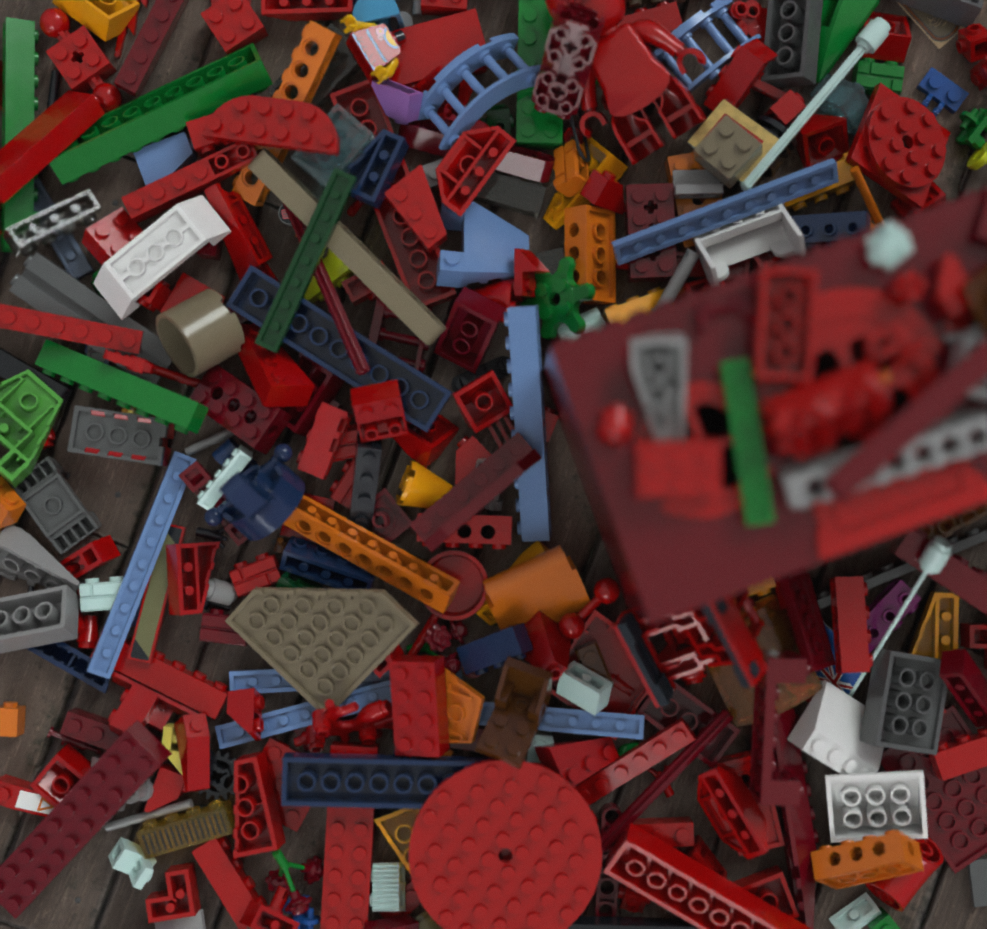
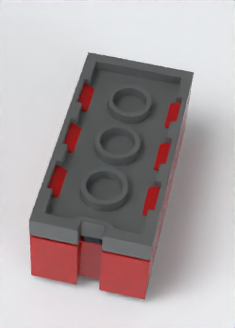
M75 405L67 452L168 466L172 448H167L168 440L174 438L175 424L169 422L168 426L154 421L155 417L149 416V418L137 414Z

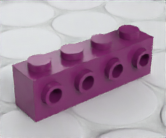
M894 578L868 606L870 615L867 620V629L871 632V643L868 644L869 653L878 646L912 590L901 579ZM916 593L893 631L902 625V619L907 614H912L919 605L917 603L921 598Z

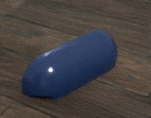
M64 642L27 648V650L106 694L109 687V679L86 671L91 660L89 656Z

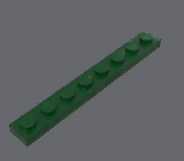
M334 167L254 342L255 344L274 353L279 352L357 182L355 176Z

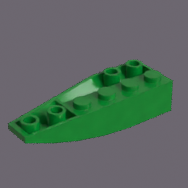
M823 0L816 75L817 84H821L878 6L880 0Z

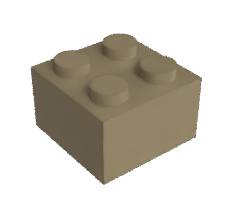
M725 115L693 150L694 160L730 189L762 155V143Z

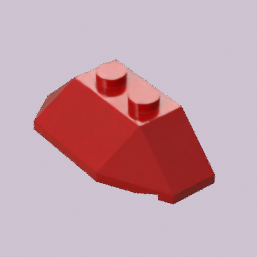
M261 0L262 16L286 21L337 20L353 13V0Z
M499 126L463 131L435 169L441 203L461 217L517 140Z
M718 766L698 775L697 801L721 841L742 853L747 859L767 853L769 849L766 818L742 778Z

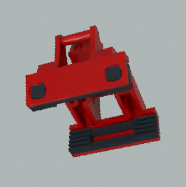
M748 590L653 624L648 623L632 609L621 612L613 629L656 708L669 704L671 696H673L677 688L673 682L674 679L704 670L706 665L708 667L734 665L732 669L742 688L755 687L768 670L763 659L764 653L757 641V637L765 623L762 618H759L748 597ZM742 606L751 622L748 627L741 616ZM662 633L667 644L658 656L649 637ZM682 643L691 645L687 648L679 650L680 644Z

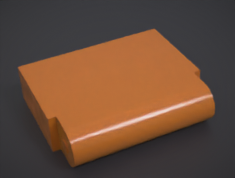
M560 545L483 580L487 593L485 598L500 630L521 623L526 624L539 610L559 623L560 618L564 614L570 612L578 613L590 601L570 555L566 556Z

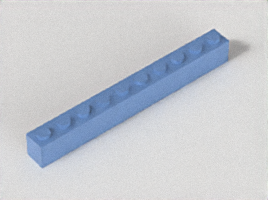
M539 305L510 306L507 308V312H504V325L509 328V336L505 337L506 350H510V359H507L508 374L511 373L512 383L508 384L509 397H513V406H510V419L514 420L515 429L511 430V438L519 432L531 448L535 449L542 457L538 463L534 464L514 481L515 489H519V498H516V512H520L521 520L517 521V533L522 535V542L550 541L552 525Z

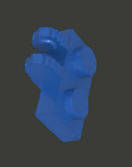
M933 67L928 70L916 87L926 95L921 102L922 105L927 107L931 99L938 103L931 111L935 117L942 108L954 114L969 94Z

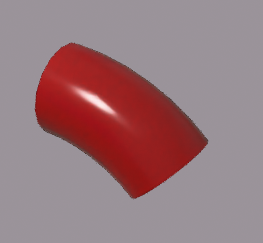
M929 836L928 839H914L919 842L924 871L865 883L868 890L892 909L903 912L923 884L943 863V855L940 848Z

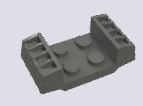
M47 456L37 463L33 472L16 488L13 487V489L26 503V510L46 538L51 541L62 555L97 530L102 524L93 511H87L63 477L65 471L57 460Z

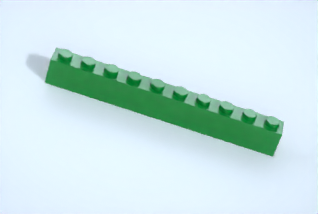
M6 17L2 24V147L34 121V111L38 110V97H34V89L38 88V75H35V66H38L39 54L35 52V44H38L39 31L35 29V21ZM38 174L5 203H1V231L3 232L1 234V252L30 254L33 248L37 247L38 238L37 234H34V225H37L38 213L34 211V202H37L38 190L34 188V179H37Z

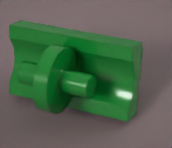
M973 108L971 112L962 111L959 116L962 121L959 127L962 131L955 141L958 145H967L973 150H979L985 144V139L980 134L983 130L987 133V109L979 108L977 110Z

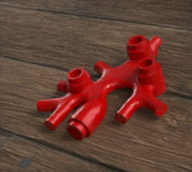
M327 699L324 703L326 709L314 710L311 713L312 725L306 727V731H303L301 736L294 738L293 741L296 747L305 744L310 752L319 753L324 750L326 737L340 736L342 742L346 743L350 740L349 733L358 731L359 740L362 741V744L372 745L376 742L377 738L382 736L383 732L380 729L393 730L392 706L388 700H378L364 706L356 718L343 721L338 720V718L358 711V703L354 701L344 706H336L332 699Z

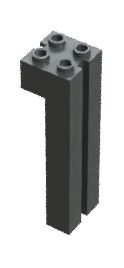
M38 252L35 255H29L23 264L26 267L22 275L17 273L10 282L12 287L9 291L36 310L144 331L140 354L119 351L121 355L133 354L166 369H169L173 364L162 346L159 336L129 315L121 320L106 299L67 273L65 269L45 255ZM88 345L101 355H104L105 349L114 351V349ZM116 364L127 373L155 385H158L163 378L154 374H140L126 369L122 364Z

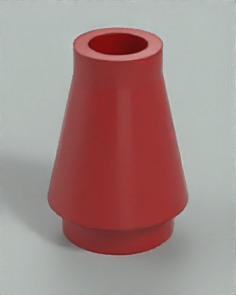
M83 615L89 630L78 634L76 642H78V648L94 649L99 640L98 616Z

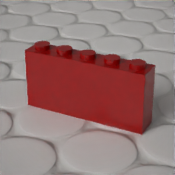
M476 8L390 31L392 34L401 30L406 37V43L399 46L402 52L398 57L399 65L393 76L389 79L413 88L437 66L441 65L444 68L453 59L476 44L479 46L484 45L485 40ZM485 65L473 73L474 75L485 73L489 68Z

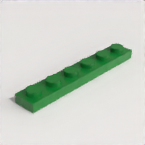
M748 358L720 362L719 366L745 525L753 526L775 522L749 361Z

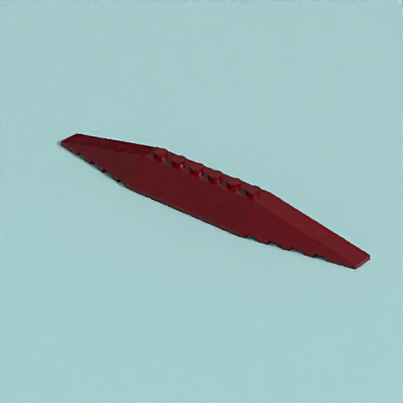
M749 598L754 609L758 614L754 600L752 598ZM763 627L757 637V641L762 650H772ZM776 683L779 687V699L775 700L778 723L774 725L777 747L773 749V758L776 762V769H789L801 781L804 788L803 798H800V806H781L784 822L781 832L785 844V859L791 895L800 916L795 919L814 929L815 878L811 852L817 851L816 843H819L817 830L813 829L812 820H815V813L813 807L809 806L808 797H811V788L809 783L805 781V774L808 773L806 761L802 760L801 751L803 750L787 740L799 721V715L795 714L785 684Z

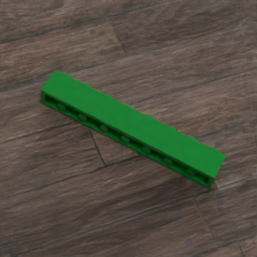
M48 339L45 340L35 362V365L43 368L42 373L55 378L56 374L60 375V381L72 386L76 382L80 384L79 389L90 394L95 390L99 392L98 397L109 402L114 398L117 400L116 405L128 410L131 406L137 408L135 413L149 418L150 414L156 416L154 421L168 426L169 422L175 424L174 429L186 435L188 431L198 434L209 410L208 407Z

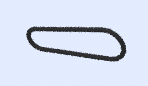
M579 106V109H578L579 120H580L581 117H582V112H581V107H580V106ZM571 115L570 123L578 153L582 160L588 163L590 161V152L587 138L583 135L586 159L581 151L573 116Z

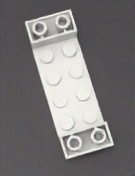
M203 195L177 203L103 263L93 284L120 319L123 320L141 306L136 300L208 242L215 246L232 231Z

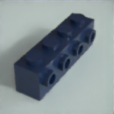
M867 211L795 215L791 216V218L802 232L805 248L808 250L819 245L827 246L833 240L847 236L848 240H850V237L856 235L857 232L870 227L871 215Z
M291 536L283 551L279 567L280 570L338 589H372L376 579L375 575L325 547Z

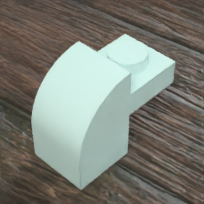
M120 837L108 855L112 868L128 874L134 888L142 890L144 885L152 878L153 866L157 860L152 854L149 855L148 851L139 844Z

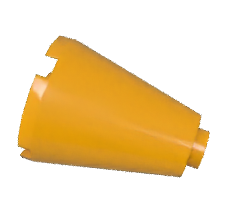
M411 460V465H407L398 487L402 491L401 496L396 494L395 503L401 506L428 509L454 486L421 464Z

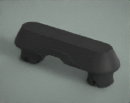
M500 356L480 365L475 374L466 371L457 375L452 380L451 386L453 391H458L490 370L494 371L498 380L508 376L507 359L510 358L508 356Z

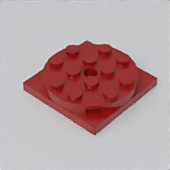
M879 83L874 87L845 162L853 167L859 166L861 173L915 210L923 208L932 181L936 179L943 168L946 154L945 146L951 132L942 127L937 122L935 115L924 105L914 99L900 97L888 87Z

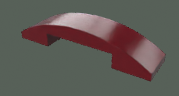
M197 460L178 475L196 495L201 490L204 491L206 489L205 486L209 480L214 479ZM222 495L212 508H217L227 498ZM223 517L221 524L224 526V530L240 546L247 538Z

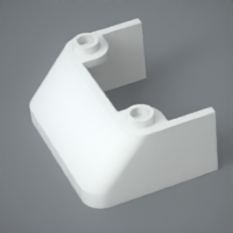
M783 204L693 237L697 253L701 255L699 259L709 284L724 281L729 276L728 266L768 251H772L774 256L779 258H786L794 254L800 258V255L806 253L804 236Z

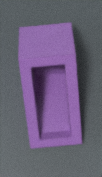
M379 79L372 81L371 86L386 116L395 119L396 123L402 125L418 120L423 92L390 79L384 80L380 85L377 84Z

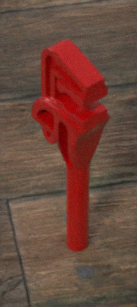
M105 349L103 355L104 359L116 364H122L126 369L140 374L158 375L195 388L201 381L200 379L191 378L185 374L157 366L133 354H125L124 356L119 351Z

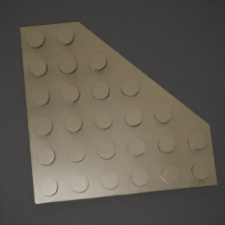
M256 587L225 620L236 633L316 710L326 709L324 703L327 699H332L336 706H340L419 624L384 589Z

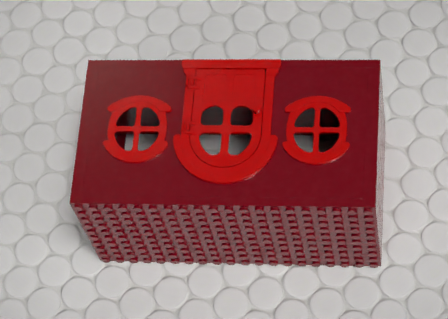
M987 185L975 193L973 190L957 196V199L950 202L948 199L932 205V208L925 211L923 208L907 214V217L900 219V222L898 218L891 219L890 221L908 232L914 251L890 271L881 265L875 266L867 257L868 250L864 242L882 226L875 228V231L872 227L863 229L850 237V240H848L847 236L833 240L831 244L825 246V249H823L822 245L813 247L800 255V258L794 254L781 259V262L777 263L775 267L819 270L814 357L819 352L827 350L835 354L841 370L852 366L855 363L849 349L850 344L857 338L870 336L896 320L910 344L904 350L892 356L894 360L919 339H926V345L911 361L893 375L891 380L882 388L888 386V389L891 390L901 387L906 390L912 403L947 373L953 341L945 342L944 335L959 333L969 329L974 312L970 305L948 320L942 317L930 300L935 262L949 252L951 256H955L961 262L962 271L968 279H971L987 266V243L974 239L987 196ZM771 263L763 265L767 267H772ZM762 266L756 268V271L752 272L750 276H747L746 272L731 277V280L727 281L725 285H721L720 281L710 284L700 294L696 295L695 290L685 293L675 303L671 304L670 300L660 302L654 305L655 307L652 308V311L647 313L645 309L630 313L627 320L620 322L619 318L605 322L602 329L595 331L594 327L582 330L577 335V338L569 340L568 336L553 341L554 344L550 347L542 369L546 386L557 416H559V422L625 604L650 624L987 503V452L979 451L973 453L972 457L968 459H953L938 468L927 467L919 470L917 474L912 476L901 475L892 478V481L886 484L865 486L864 490L853 493L841 504L836 499L831 501L820 500L813 502L810 507L805 509H792L785 500L778 470L846 449L832 446L803 459L790 452L780 455L775 447L774 438H768L765 433L763 423L767 421L760 411L759 403L805 384L752 381L775 522L753 526L745 525L739 482L729 489L724 488L721 483L722 496L637 498L634 493V439L654 438L630 367L631 339L652 333L684 332L687 338L686 417L693 436L704 437L695 412V406L699 403H708L727 412L719 363L748 358L751 373L754 320L749 321L748 317H745L743 314L731 312L712 317L706 324L705 333H700L693 304L698 303L700 310L704 309L703 301L709 300L711 307L730 303V294L735 293L737 300H741L739 293L744 291L749 304L752 305L755 312L757 271ZM915 270L917 276H925L928 288L921 291L923 298L907 303H902L900 297L893 298L890 285L896 283L895 276ZM885 338L880 340L883 347L889 346ZM962 398L937 421L986 407L987 403ZM612 403L625 405L626 409L634 415L633 435L630 440L625 441V444L621 446L607 445L597 435L598 414ZM878 427L864 433L856 446L868 442L881 428ZM977 429L971 432L969 440L977 435ZM731 435L720 439L721 448L732 445ZM951 437L944 440L942 448L950 444ZM921 446L916 450L915 456H918L923 452L924 446ZM897 456L894 459H892L888 464L894 463L897 459ZM818 479L811 480L807 485V489L815 487Z

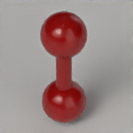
M602 578L598 580L594 586V597L578 613H566L560 618L558 628L562 636L568 639L578 638L585 629L584 620L601 603L611 604L618 599L620 587L614 579Z

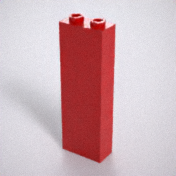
M68 90L0 149L1 203H5L105 114L101 108L100 100L95 95Z

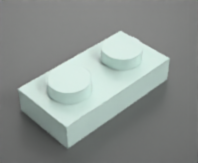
M865 892L828 919L835 929H861L882 913L867 892Z

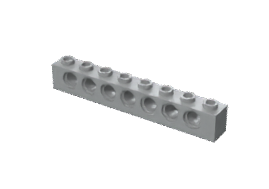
M987 406L935 422L900 452L894 463L884 466L856 492H860L865 489V486L872 484L881 485L892 481V478L901 475H915L919 470L927 467L938 468L944 466L947 461L953 459H968L972 457L973 453L979 451L987 452ZM977 429V435L969 440L971 432ZM951 437L950 444L942 448L944 440ZM864 444L778 470L786 502L792 509H805L810 507L813 502L834 500L833 495L821 482ZM924 446L923 452L920 455L915 456L916 450L919 447ZM818 479L815 487L807 489V485L811 480Z

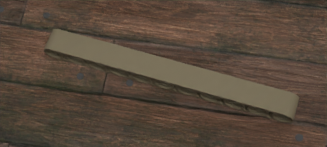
M263 148L248 165L249 169L308 226L319 199L270 151ZM339 220L327 247L425 344L431 346L446 330V326Z

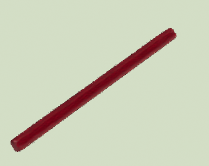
M282 202L300 242L307 226ZM321 258L314 277L356 373L360 376L370 371V367Z
M723 709L696 737V740L691 742L600 836L602 854L619 838L628 825L633 823L733 720V716L727 710Z

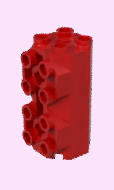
M869 358L759 403L760 411L767 421L763 423V428L768 438H774V444L778 453L781 455L790 452L803 459L834 446L838 441L837 434L840 431L846 432L851 437H857L884 426L890 419L889 413L892 410V403L888 386L882 388L880 380L884 377L881 370Z

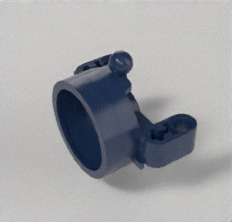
M229 437L212 452V456L223 467V462L227 458L230 459L232 451L235 447L238 448L239 445ZM279 444L274 449V455L267 463L259 466L252 458L241 472L237 471L219 488L227 499L217 508L207 510L204 516L207 524L218 526L224 517L250 541L260 540L280 527L296 509L305 491V482L284 463L292 457L291 447L287 444Z

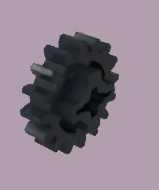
M218 749L215 755L210 750V785L216 787V789L210 787L207 790H200L198 792L201 794L205 791L207 793L206 799L213 795L215 801H218L222 795L227 800L229 792L235 795L234 761L239 757L236 756L232 759L230 757L231 751L224 755L222 749ZM221 761H224V762H226V763L229 764V765L227 766V765L221 763ZM215 772L225 773L221 778L219 776L211 777ZM231 775H233V781L231 785L228 786V778Z

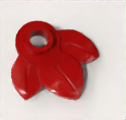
M748 0L745 2L748 6V14L742 20H737L736 24L750 38L760 34L762 37L759 40L764 43L767 8H762L755 0ZM750 8L754 9V16L749 13Z

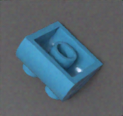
M358 0L354 6L353 16L357 21L370 22L377 25L385 24L389 31H393L390 20L391 17H396L399 26L395 30L405 27L395 0Z

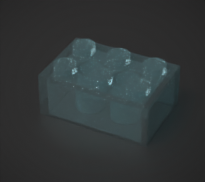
M338 103L327 116L338 132L340 141L339 156L296 151L291 156L293 162L324 189L334 167L345 172L348 169L347 167L361 156L363 150L375 138L369 129Z

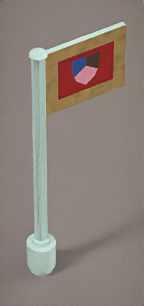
M876 17L874 20L869 21L855 38L857 43L855 50L780 139L723 99L687 143L695 149L725 115L730 117L762 143V155L738 180L742 190L747 191L751 189L860 58L867 53L873 54L889 36V31L891 30L889 23L881 17Z

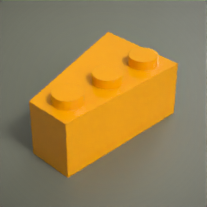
M659 286L647 291L648 295L642 297L636 295L627 299L626 303L611 305L605 308L602 317L605 322L619 318L620 322L627 320L629 314L635 311L645 309L647 313L651 311V308L655 307L654 305L658 302L664 289L661 290Z
M930 592L908 653L941 659L942 651L958 649V596L952 592Z

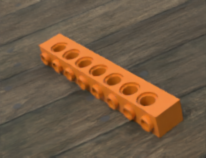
M310 21L304 27L301 34L303 38L299 46H296L291 55L293 60L289 68L284 70L281 77V86L279 90L277 89L274 92L272 98L302 101L311 104L342 38L341 35L314 21ZM317 43L318 52L312 55L311 46ZM306 65L308 73L305 77H302L300 71ZM296 87L298 95L292 99L290 93L292 88ZM253 145L257 154L265 148L282 164L289 149ZM247 166L234 178L232 191L240 194L244 201L253 206H263L270 189L259 178L254 184L251 180L253 172Z
M304 494L296 509L283 523L285 526L442 614L445 613L455 598L460 581Z

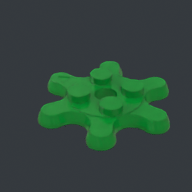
M566 256L559 261L555 274H535V297L526 298L522 302V306L539 305V317L543 322L540 334L547 341H552L556 338L558 328L562 324H566L574 334H579L580 331L585 330L586 323L579 314V306L582 302L590 301L595 296V287L591 283L579 285L574 281L573 273L576 263L570 256ZM556 293H558L560 296V302L558 305H556L555 302L552 301Z

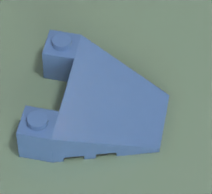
M440 199L438 211L445 230L462 231L461 252L440 250L436 270V286L463 288L467 287V284L476 282L485 284L488 283V280L500 278L502 281L514 278V249L529 250V235L474 201L471 202L463 215L459 217L441 203Z

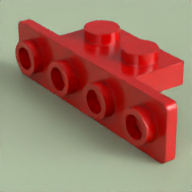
M114 671L111 675L112 682L126 689H130L134 683L159 695V704L146 725L160 732H163V726L168 724L173 713L180 716L197 714L195 709L185 704L181 705L175 702L173 698L163 693L159 694L153 691V688L143 683L139 684L133 681V678L123 673L119 674Z

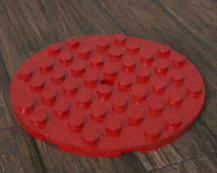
M487 759L465 766L462 770L444 779L431 792L420 808L413 825L409 843V868L414 889L424 909L443 929H567L577 920L590 902L596 890L602 866V845L598 825L593 812L582 794L571 782L556 771L539 763L523 761L521 769L503 760ZM509 849L512 852V857L508 860H501L498 855L501 850Z

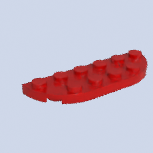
M254 95L231 99L221 105L211 115L202 134L206 139L339 156L340 152L338 132L330 118L315 105L295 100Z

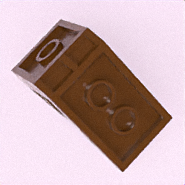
M511 657L507 658L495 695V708L476 745V752L496 760H503L511 766L521 769L551 699L552 672Z

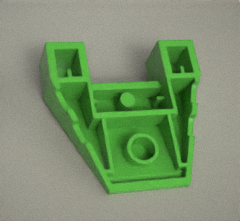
M29 369L2 381L0 384V443L9 451L0 460V475L14 488L33 472L64 402L60 396Z

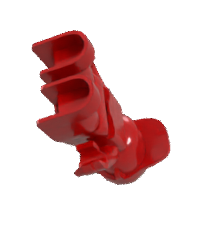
M545 0L546 7L553 20L559 4H564L563 9L569 8L570 4L585 6L598 12L597 18L599 20L601 16L606 19L580 103L581 109L585 114L579 121V127L586 138L591 139L593 130L588 125L591 117L598 118L602 126L609 123L606 116L595 108L597 107L596 80L603 90L609 112L612 115L611 124L614 134L632 165H635L667 144L661 133L654 127L644 109L653 102L658 109V113L674 140L707 119L687 87L680 79L671 76V72L656 57L649 44L662 49L673 57L676 56L677 66L682 75L688 72L684 66V58L687 54L695 55L699 64L706 65V57L701 50L685 48V44L653 20L639 19L619 27L618 25L625 15V0Z

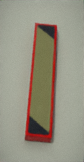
M170 525L144 592L127 658L129 660L148 664L153 662L168 603L166 545L183 544L186 533L185 527Z

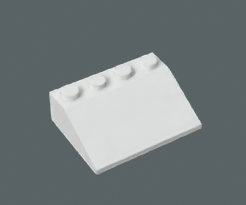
M825 679L787 738L795 746L840 774L878 772L884 747L860 741L865 705Z
M923 770L825 775L828 828L831 843L846 840L860 841L862 837L867 835H885L884 832L888 830H899V832L912 839H928Z

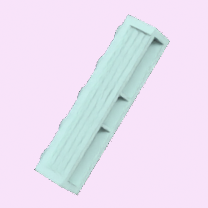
M240 445L238 448L235 447L230 459L227 458L223 462L222 469H218L214 474V479L207 482L206 489L199 492L197 504L206 510L212 508L223 495L219 488L237 471L241 472L252 459V451L243 445Z

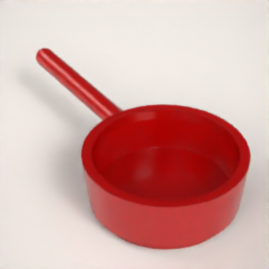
M450 550L435 555L427 562L431 566L460 581L454 600L444 614L424 603L431 612V615L407 655H418L425 643V637L428 636L426 630L432 628L439 618L452 621L462 620L472 616L482 607L486 600L485 595L487 594L483 580L487 579L488 576L482 564L475 557L463 551Z

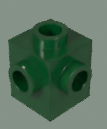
M505 103L495 104L483 114V118H480V121L488 124L490 127L499 126L511 136V129L514 128V119Z

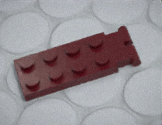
M806 569L781 577V580H779L780 593L787 606V617L793 627L794 641L798 645L800 655L806 658L809 663V673L836 665L810 574L806 572Z

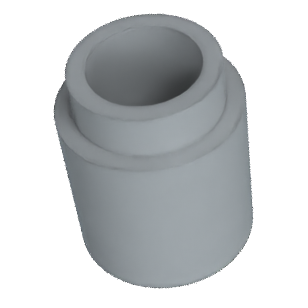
M216 578L209 579L208 584L210 585L206 596L207 601L226 606L235 602L237 593L233 583Z

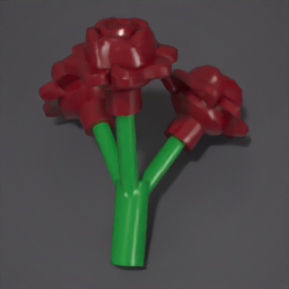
M450 620L448 631L445 625L439 626L437 623L434 624L432 628L426 630L428 635L425 637L426 643H424L419 653L425 652L430 656H444L436 654L433 650L437 649L438 652H443L445 648L451 646L449 641L451 639L464 644L463 638L468 635L465 624L462 621ZM413 644L407 646V652H409ZM457 652L451 653L447 657L444 656L445 668L455 675L461 669V662Z
M280 849L274 850L272 855L280 868L275 871H269V876L265 878L268 890L276 892L278 885L289 891L291 890L289 893L291 901L284 910L285 912L291 911L293 916L301 915L309 910V903L312 897L300 896L298 889H295L294 881L288 869L290 867L299 869L304 873V880L309 885H312L323 876L324 865L322 864V859L315 855L312 859L307 860V864L288 862Z

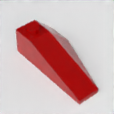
M439 415L429 432L426 433L406 420L408 434L393 438L408 456L426 468L439 458L457 434L459 428L442 415Z

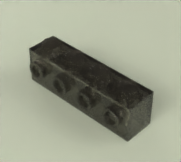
M88 188L7 227L3 238L15 257L22 254L28 256L37 250L36 247L42 244L48 246L57 240L56 237L63 234L65 236L71 235L78 230L77 227L83 224L86 226L93 224L98 220L97 217L102 208Z

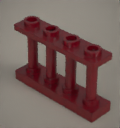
M377 297L368 339L378 345L380 341L389 340L419 347L416 360L403 357L398 358L424 373L426 360H423L424 350L429 351L430 346L425 344L419 337L386 331V328H383L384 319L389 317L399 318Z

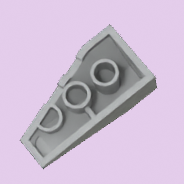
M684 332L652 333L632 338L630 343V367L654 438H685L687 338Z
M9 525L1 531L0 575L14 581L17 578L26 580L27 585L33 587L36 584L45 586L46 589L68 585L77 593L80 582L32 535L14 525Z

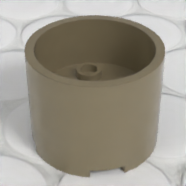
M206 289L158 314L156 317L157 333L167 355L183 374L191 378L202 374L241 352V345L245 343L243 330L236 314H230L227 307L222 303L223 297L212 289Z

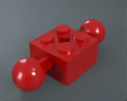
M58 8L45 10L40 17L41 30L48 37L59 40L57 44L45 52L73 91L82 93L93 89L92 94L100 100L101 108L105 113L121 106L122 95L120 90L115 85L103 81L117 72V70L92 34L84 25L70 34V20L64 11Z

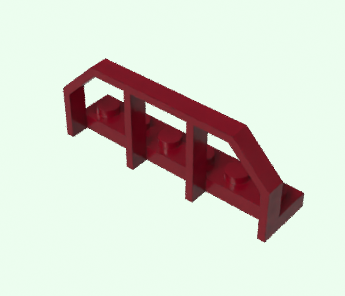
M518 432L409 525L424 541L427 548L433 552L443 541L465 522L470 521L478 511L498 494L503 493L518 477L538 463L542 457L535 449L531 448Z

